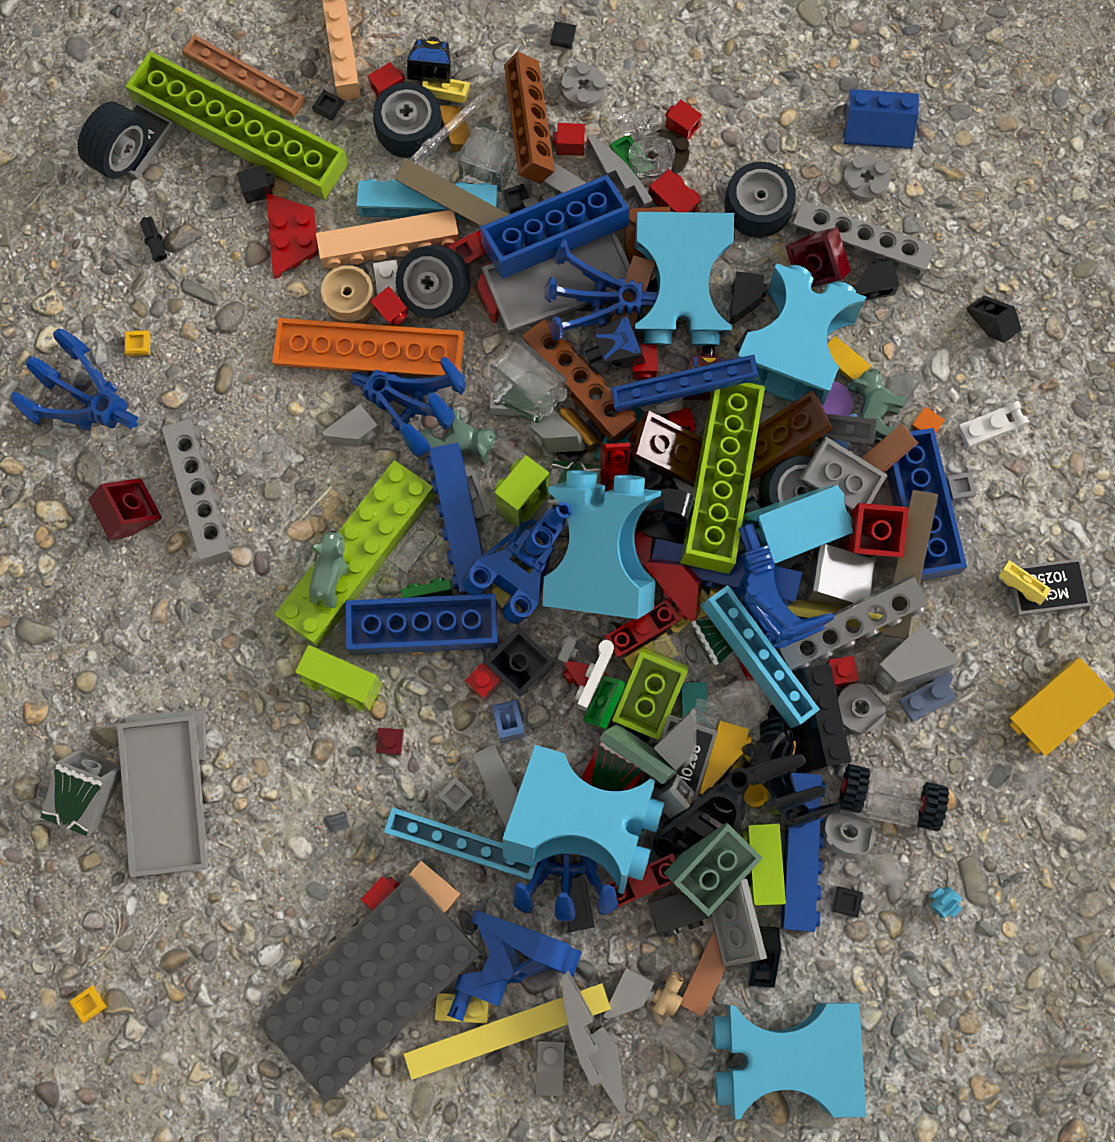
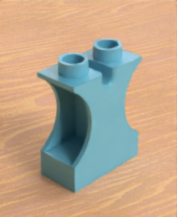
M637 212L635 219V249L641 252L648 260L656 263L654 272L657 279V292H659L651 311L634 326L635 333H644V344H657V346L672 345V334L676 330V321L679 319L687 323V334H691L692 346H719L720 334L727 335L732 330V325L719 315L711 301L709 275L715 260L729 250L734 242V213Z
M776 263L767 293L775 304L778 318L765 328L747 332L737 358L755 355L760 380L748 383L765 386L764 392L793 403L813 390L823 406L839 369V366L830 354L827 337L837 329L855 324L866 296L856 293L851 285L844 282H832L827 284L823 293H815L811 289L814 279L807 269L798 265L785 267Z
M567 471L566 482L548 487V492L558 503L566 502L571 506L572 513L567 518L569 525L567 552L559 566L550 574L544 576L543 606L638 619L654 610L656 580L647 573L639 561L634 542L635 528L642 511L650 502L661 496V491L644 489V477L617 475L614 476V489L605 492V485L596 484V472Z
M535 745L503 836V858L533 867L538 862L558 854L582 855L596 861L605 868L614 880L618 893L624 894L629 877L643 880L651 850L637 846L638 838L641 837L643 829L657 832L665 802L652 799L654 779L650 778L642 785L625 791L598 789L587 784L575 774L566 759L565 753Z
M818 1002L813 1012L804 1021L783 1030L761 1029L748 1021L738 1008L731 1004H725V1016H713L714 1049H727L730 1053H741L743 1055V1063L740 1066L728 1067V1072H715L717 1106L729 1105V1114L734 1119H741L748 1107L760 1097L778 1090H795L808 1094L821 1106L825 1113L833 1118L866 1117L859 1003Z

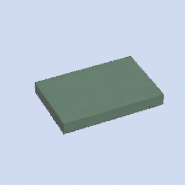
M619 724L604 731L599 738L602 743L661 784L666 783L680 769L679 767L675 771L654 748Z

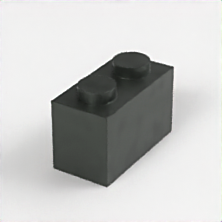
M684 893L648 904L657 934L663 933L664 937L678 934V928L688 925L689 930L703 926V920L708 919V915Z

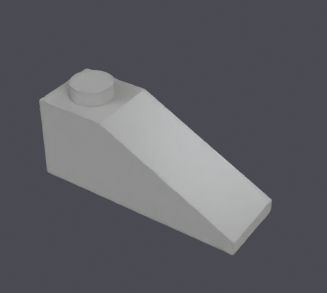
M602 1025L591 1033L598 1046L597 1052L592 1054L591 1057L602 1075L600 1083L622 1115L625 1113L619 1054L615 1046L618 1039L611 1028L605 1030Z

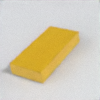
M836 336L828 343L830 354L839 366L838 371L849 381L852 382L853 379H858L866 370L870 369L871 365Z

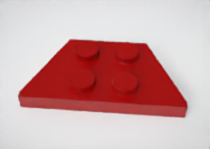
M266 194L272 270L274 279L281 277V273L293 267L295 269L305 260H310L319 254L316 237V217L312 207L276 195Z

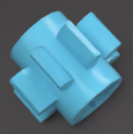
M948 886L944 890L941 887L936 888L929 896L933 900L929 906L943 919L948 915L951 918H955L962 910V907L958 905L962 900L961 897Z

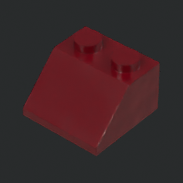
M838 227L813 233L785 246L791 265L804 267L811 273L814 279L811 287L842 280L851 272Z
M141 478L100 484L88 499L109 540L130 537L162 519Z

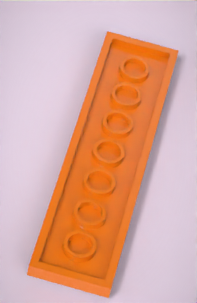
M278 318L272 364L282 367L373 373L377 369L391 375L434 378L445 375L440 364L443 357L448 358L461 373L465 333L458 330Z

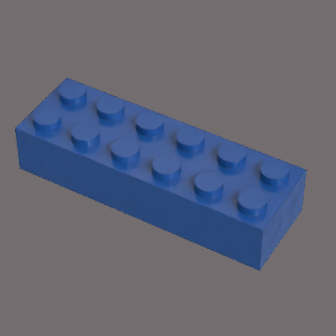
M607 174L481 226V244L501 279L554 258L560 243L564 239L567 240L569 250H573L628 227L629 207Z
M934 428L911 431L910 434L918 444L886 470L894 506L909 507L913 490L938 494L921 580L958 575L967 568L935 431Z
M496 594L346 601V650L350 655L498 648Z

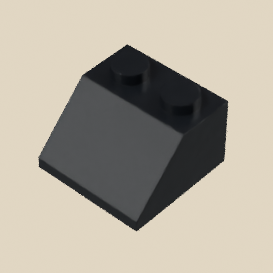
M518 627L488 657L484 664L519 697H522L555 667V660Z

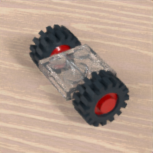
M848 764L843 774L838 800L842 806L841 809L856 813L862 811L864 801H866L864 817L911 828L917 826L938 832L941 830L943 820L946 818L949 788L930 782H925V785H923L924 777L874 765L870 772L869 768Z

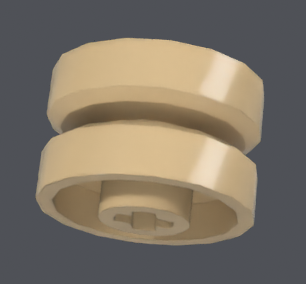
M343 265L334 268L325 276L321 283V295L328 315L335 322L362 324L372 316L375 309L371 304V300L376 296L370 277L362 269Z

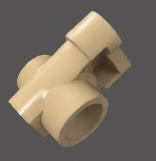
M671 971L663 989L660 987L656 989L652 998V1002L655 1003L653 1010L660 1015H664L666 1012L673 1017L683 998L676 994L683 984L684 978L680 974Z

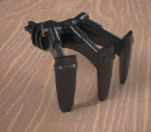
M770 705L769 710H767L768 719L759 724L760 740L755 744L749 743L741 748L750 767L745 768V773L752 786L761 784L770 792L771 797L769 801L764 802L770 814L781 815L788 810L790 814L787 817V821L783 822L785 827L801 828L807 823L838 811L842 806L840 803H831L809 809L805 805V803L822 796L825 793L824 788L816 786L796 791L792 771L801 767L806 761L802 754H793V731L774 705Z

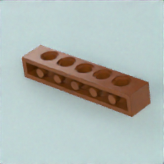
M517 51L504 64L518 175L541 184L555 170L540 65L538 60Z
M543 319L522 335L524 347L611 443H618L635 428V413L631 409L621 412L615 411L612 390L610 391L605 386L606 383L601 375L598 373L594 374L590 370L588 361L575 353V348L568 340L560 339L557 341L553 339L548 327L549 323ZM548 345L556 346L552 350H548L545 348ZM564 361L571 363L569 366L560 365ZM578 378L586 379L583 383H577L575 380ZM595 394L601 396L598 400H593L590 397ZM609 411L617 413L614 417H608L605 414Z

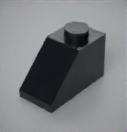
M881 259L869 264L854 287L856 293L866 296L865 301L895 295L899 287V281L893 260L884 261Z
M736 271L733 282L729 324L734 325L756 309L760 304L761 298H766L767 284L763 283L764 275Z
M984 295L966 308L967 312L987 336L1004 343L1010 340L1022 330L1016 309L1012 305Z
M759 926L767 958L749 962L748 984L749 986L775 988L781 955L779 927Z

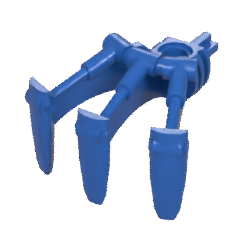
M562 240L553 258L555 263L560 265L567 261L583 272V275L595 282V290L582 291L558 287L556 280L551 276L548 283L545 284L544 299L550 303L556 300L557 296L574 298L576 301L591 303V307L594 310L590 315L563 323L561 318L554 316L550 322L551 324L548 325L553 339L559 341L564 336L563 331L580 326L583 328L596 324L597 327L605 326L608 324L607 317L616 313L621 316L623 310H626V314L631 315L632 311L639 314L641 305L654 306L659 292L642 291V282L635 284L634 280H630L629 284H627L624 278L617 280L604 271L600 272L572 255L567 240ZM606 287H609V288H611L612 290H615V291H617V292H604V291H605ZM626 292L632 293L635 300L626 302L622 295ZM603 302H617L603 309Z
M58 328L53 332L54 339L72 359L80 360L95 383L97 393L90 396L59 379L61 375L58 371L40 359L30 356L26 360L27 368L45 387L52 390L57 385L86 406L83 409L76 410L44 408L19 392L13 391L11 394L13 404L32 423L38 426L42 417L77 424L80 429L85 431L91 430L92 423H99L109 428H115L120 423L129 429L138 425L136 422L138 417L126 411L128 409L126 401L115 394L117 388L111 381L107 383L101 373L92 366L84 355L90 351L87 345L64 329Z
M446 357L441 358L440 361L445 375L434 378H400L397 375H390L377 369L373 371L371 376L361 372H353L351 374V384L363 388L364 397L377 405L378 408L382 410L388 409L395 418L390 423L397 432L400 430L405 444L416 457H421L427 453L430 445L417 429L408 424L410 422L409 419L414 418L416 414L434 416L440 426L448 429L455 419L454 412L435 392L452 386V390L462 395L466 388L465 375L460 373L457 367ZM404 394H412V398ZM425 395H427V400L429 404L421 402L424 400ZM393 400L406 407L399 416L389 404Z
M753 523L738 528L746 550L745 553L739 555L745 574L739 582L740 587L735 589L734 594L750 616L758 623L761 631L772 643L775 649L785 648L825 629L824 625L834 619V614L828 613L812 618H798L784 604L777 591L774 580L775 563L769 546L760 547Z
M564 854V863L553 861L556 855L550 856L538 862V869L527 887L520 882L514 886V907L521 912L530 914L534 908V901L530 898L537 887L542 885L549 873L552 875L557 873L558 876H562L561 889L563 893H560L556 898L554 916H556L557 920L563 922L573 921L576 917L575 906L569 897V890L572 889V876H576L579 873L580 875L586 874L591 886L595 887L599 895L598 906H596L599 914H609L617 909L618 905L614 887L609 884L602 885L595 869H598L596 861L580 855L582 861L578 863H570V854Z

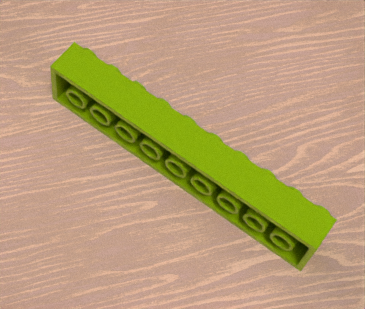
M149 51L125 86L133 102L140 103L179 126L259 167L264 166L265 170L323 200L327 198L348 166L345 150Z

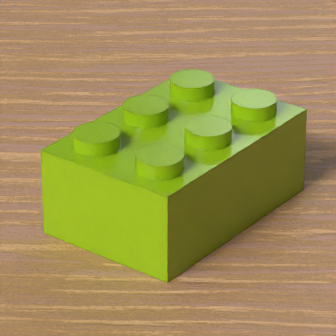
M527 455L522 460L517 459L511 466V473L506 479L501 478L494 487L497 514L515 528L522 522L528 521L550 495L548 492V487L550 486L549 472Z
M308 645L295 671L300 677L299 681L304 684L303 686L316 692L320 688L327 697L338 702L342 698L349 704V707L362 712L363 708L368 711L371 710L383 685L377 675Z
M642 647L612 721L659 740L688 673L689 666Z
M780 824L748 825L742 829V834L739 835L762 857V860L746 876L754 907L786 904Z

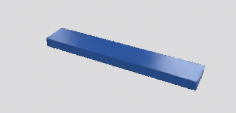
M753 354L611 388L615 411L621 412L760 379L756 358Z

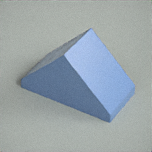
M517 700L492 705L500 742L504 743L525 738Z

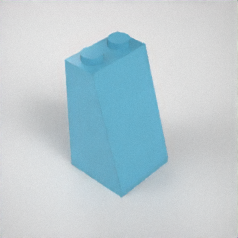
M838 485L824 486L746 513L743 516L742 522L743 526L753 523L760 547L769 546L774 563L853 533L852 518L846 511L844 505L845 497Z

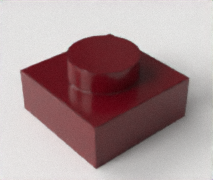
M378 727L376 753L402 756L404 730Z

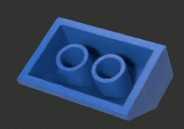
M850 89L845 104L844 144L912 149L919 114V94Z

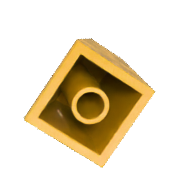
M1074 657L1009 716L1012 720L1009 725L1019 736L1022 733L1026 735L1030 740L1027 745L1037 755L1041 752L1047 756L1115 697V693L1080 657Z

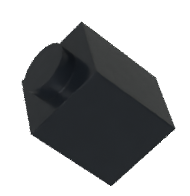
M264 166L237 173L241 191L247 204L267 199L266 194H272L271 188L275 187L271 173L266 174Z

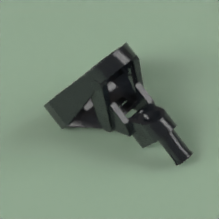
M630 453L628 472L632 476L645 478L644 489L661 491V496L650 502L642 511L637 521L635 532L645 533L647 537H652V539L684 544L688 518L695 501L694 496L683 490L668 488L665 483L666 473L632 457V453ZM658 512H664L662 520L648 519Z
M743 756L741 761L734 764L720 785L716 783L714 787H709L702 795L694 799L686 810L672 818H667L652 843L653 850L657 855L663 858L672 853L675 855L680 847L688 850L718 829V827L700 816L702 812L722 825L728 823L738 834L740 833L742 821L746 814L743 796L750 785L745 773V768L750 767L745 756ZM713 799H714L715 804H716L720 809H722V810H727V811L731 810V811L728 812V813L719 811L717 808H715V806H714V804H713Z

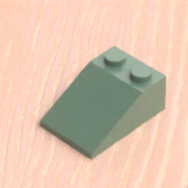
M725 823L683 852L664 874L706 915L710 916L762 860V857L728 823Z

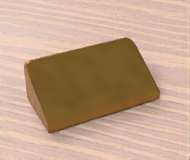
M440 106L443 127L452 153L474 147L461 107Z
M562 408L559 410V415L581 434L586 446L585 450L588 453L593 452L602 444V440L574 409Z

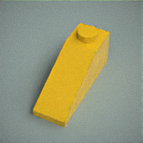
M719 721L716 728L718 733L698 796L702 795L709 787H712L743 754L741 748L751 743L752 737L748 736L749 729Z

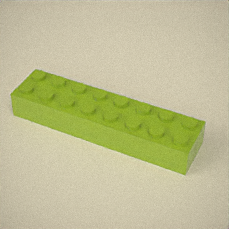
M743 383L711 391L693 489L695 501L687 522L681 564L729 574L736 564L740 540L738 528L742 527L765 386Z
M394 460L338 531L344 537L345 551L343 558L345 563L349 564V569L346 576L341 575L336 586L335 595L338 596L335 608L323 606L322 601H320L319 605L310 603L309 588L314 569L313 564L274 615L279 621L319 648L346 613V601L356 600L435 497L433 486Z

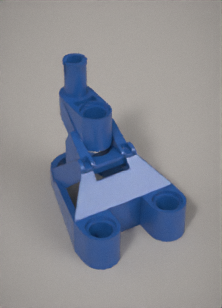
M561 502L556 508L548 509L539 520L531 519L524 523L522 522L514 531L470 566L462 580L464 589L472 595H478L493 582L511 595L503 607L505 619L512 624H518L525 620L539 603L544 576H546L549 560L554 550V541L564 527L566 518L572 513L571 506L566 502ZM535 537L539 538L543 545L538 544ZM507 543V546L504 550L498 551ZM523 544H524V547H525L526 551H527L529 554L534 555V556H537V557H532V556L528 555V554L524 551ZM514 555L531 567L532 571L530 573L526 572L512 562L510 557ZM473 575L479 576L482 584L477 583ZM514 604L521 607L522 613L515 610Z
M474 910L470 923L478 926V930L489 950V955L483 971L465 973L458 976L454 987L457 992L447 1016L463 1022L472 996L500 1006L507 984L521 983L524 979L552 969L561 973L568 970L573 977L582 951L547 935ZM516 950L531 959L521 965Z

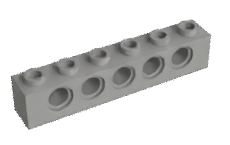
M804 200L801 202L790 235L802 239L813 233L838 227L845 231L844 233H839L846 254L871 263L881 259L884 261L893 260L897 272L922 280L935 248L934 245L929 244L925 240H917L908 237L902 232H894L885 229L882 225H873L859 217H850L841 214L838 210L827 209L815 202H806ZM814 221H820L823 225H818ZM858 236H863L867 240H861ZM881 244H886L889 248H884ZM902 251H907L911 255H905Z
M186 419L161 427L199 560L206 566L233 557L231 549L235 548L231 535H227L224 528L228 526L224 512L220 513L218 507L219 504H222L217 490L214 491L212 487L215 478L211 468L207 469L205 463L209 458L205 447L200 446L199 440L202 439V434L199 426H194L190 419ZM192 444L188 451H182L185 445ZM192 466H198L194 473H188ZM198 488H205L202 494L194 495ZM211 509V513L207 517H201V513L204 510ZM210 532H218L217 536L214 539H207V536Z
M914 574L834 612V619L824 625L825 629L785 648H779L790 670L795 668L799 670L810 666L811 663L809 661L818 657L820 660L833 655L832 650L842 647V649H846L856 643L855 639L861 636L869 638L879 632L878 628L886 624L888 627H892L902 621L901 617L909 613L911 616L923 612L925 610L924 606L928 605V602ZM897 596H902L906 599L905 606L899 609L894 608L892 600ZM875 607L883 611L882 617L877 620L871 619L868 615L869 611ZM849 619H857L860 622V627L854 631L847 629L845 625ZM827 630H833L837 633V638L831 642L826 641L823 638V633ZM804 641H811L815 648L811 652H804L800 645Z

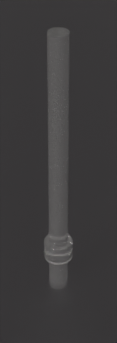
M499 77L495 79L436 135L421 144V148L411 157V161L418 164L427 155L433 154L437 150V146L504 85L503 80Z

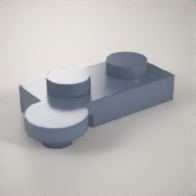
M951 672L948 675L933 679V682L899 699V703L911 723L955 701L956 696L949 687L953 679Z

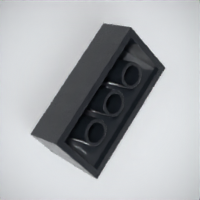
M830 663L792 671L820 709L801 725L791 728L793 740L796 742L795 754H802L806 761L805 764L796 769L797 773L804 774L847 766L852 760Z

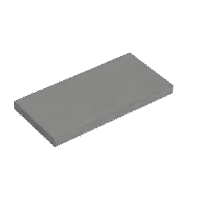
M616 232L570 250L572 255L600 272L604 271L617 280L626 278L630 264ZM553 258L501 279L493 264L481 268L507 334L537 324L543 319L548 320L554 316H559L591 304L563 296H557L556 300L549 303L544 297L545 284L548 283L551 276L556 280L558 287L582 291L595 290V282L583 275L582 271L567 261L564 264L557 265ZM606 287V289H605L604 292H617V291L612 290V289L609 288V287Z
M195 715L117 724L130 877L209 868Z

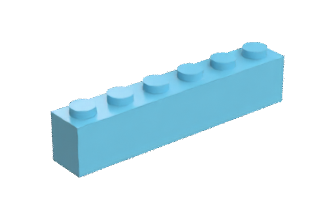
M367 179L365 181H358L357 209L359 217L405 218L449 210L395 180L377 181ZM466 182L455 184L497 207V185L490 183L469 184ZM454 213L456 220H467Z
M728 585L700 605L790 728L801 725L820 710Z
M393 807L384 833L528 881H531L537 868V864L532 867L503 858V843Z

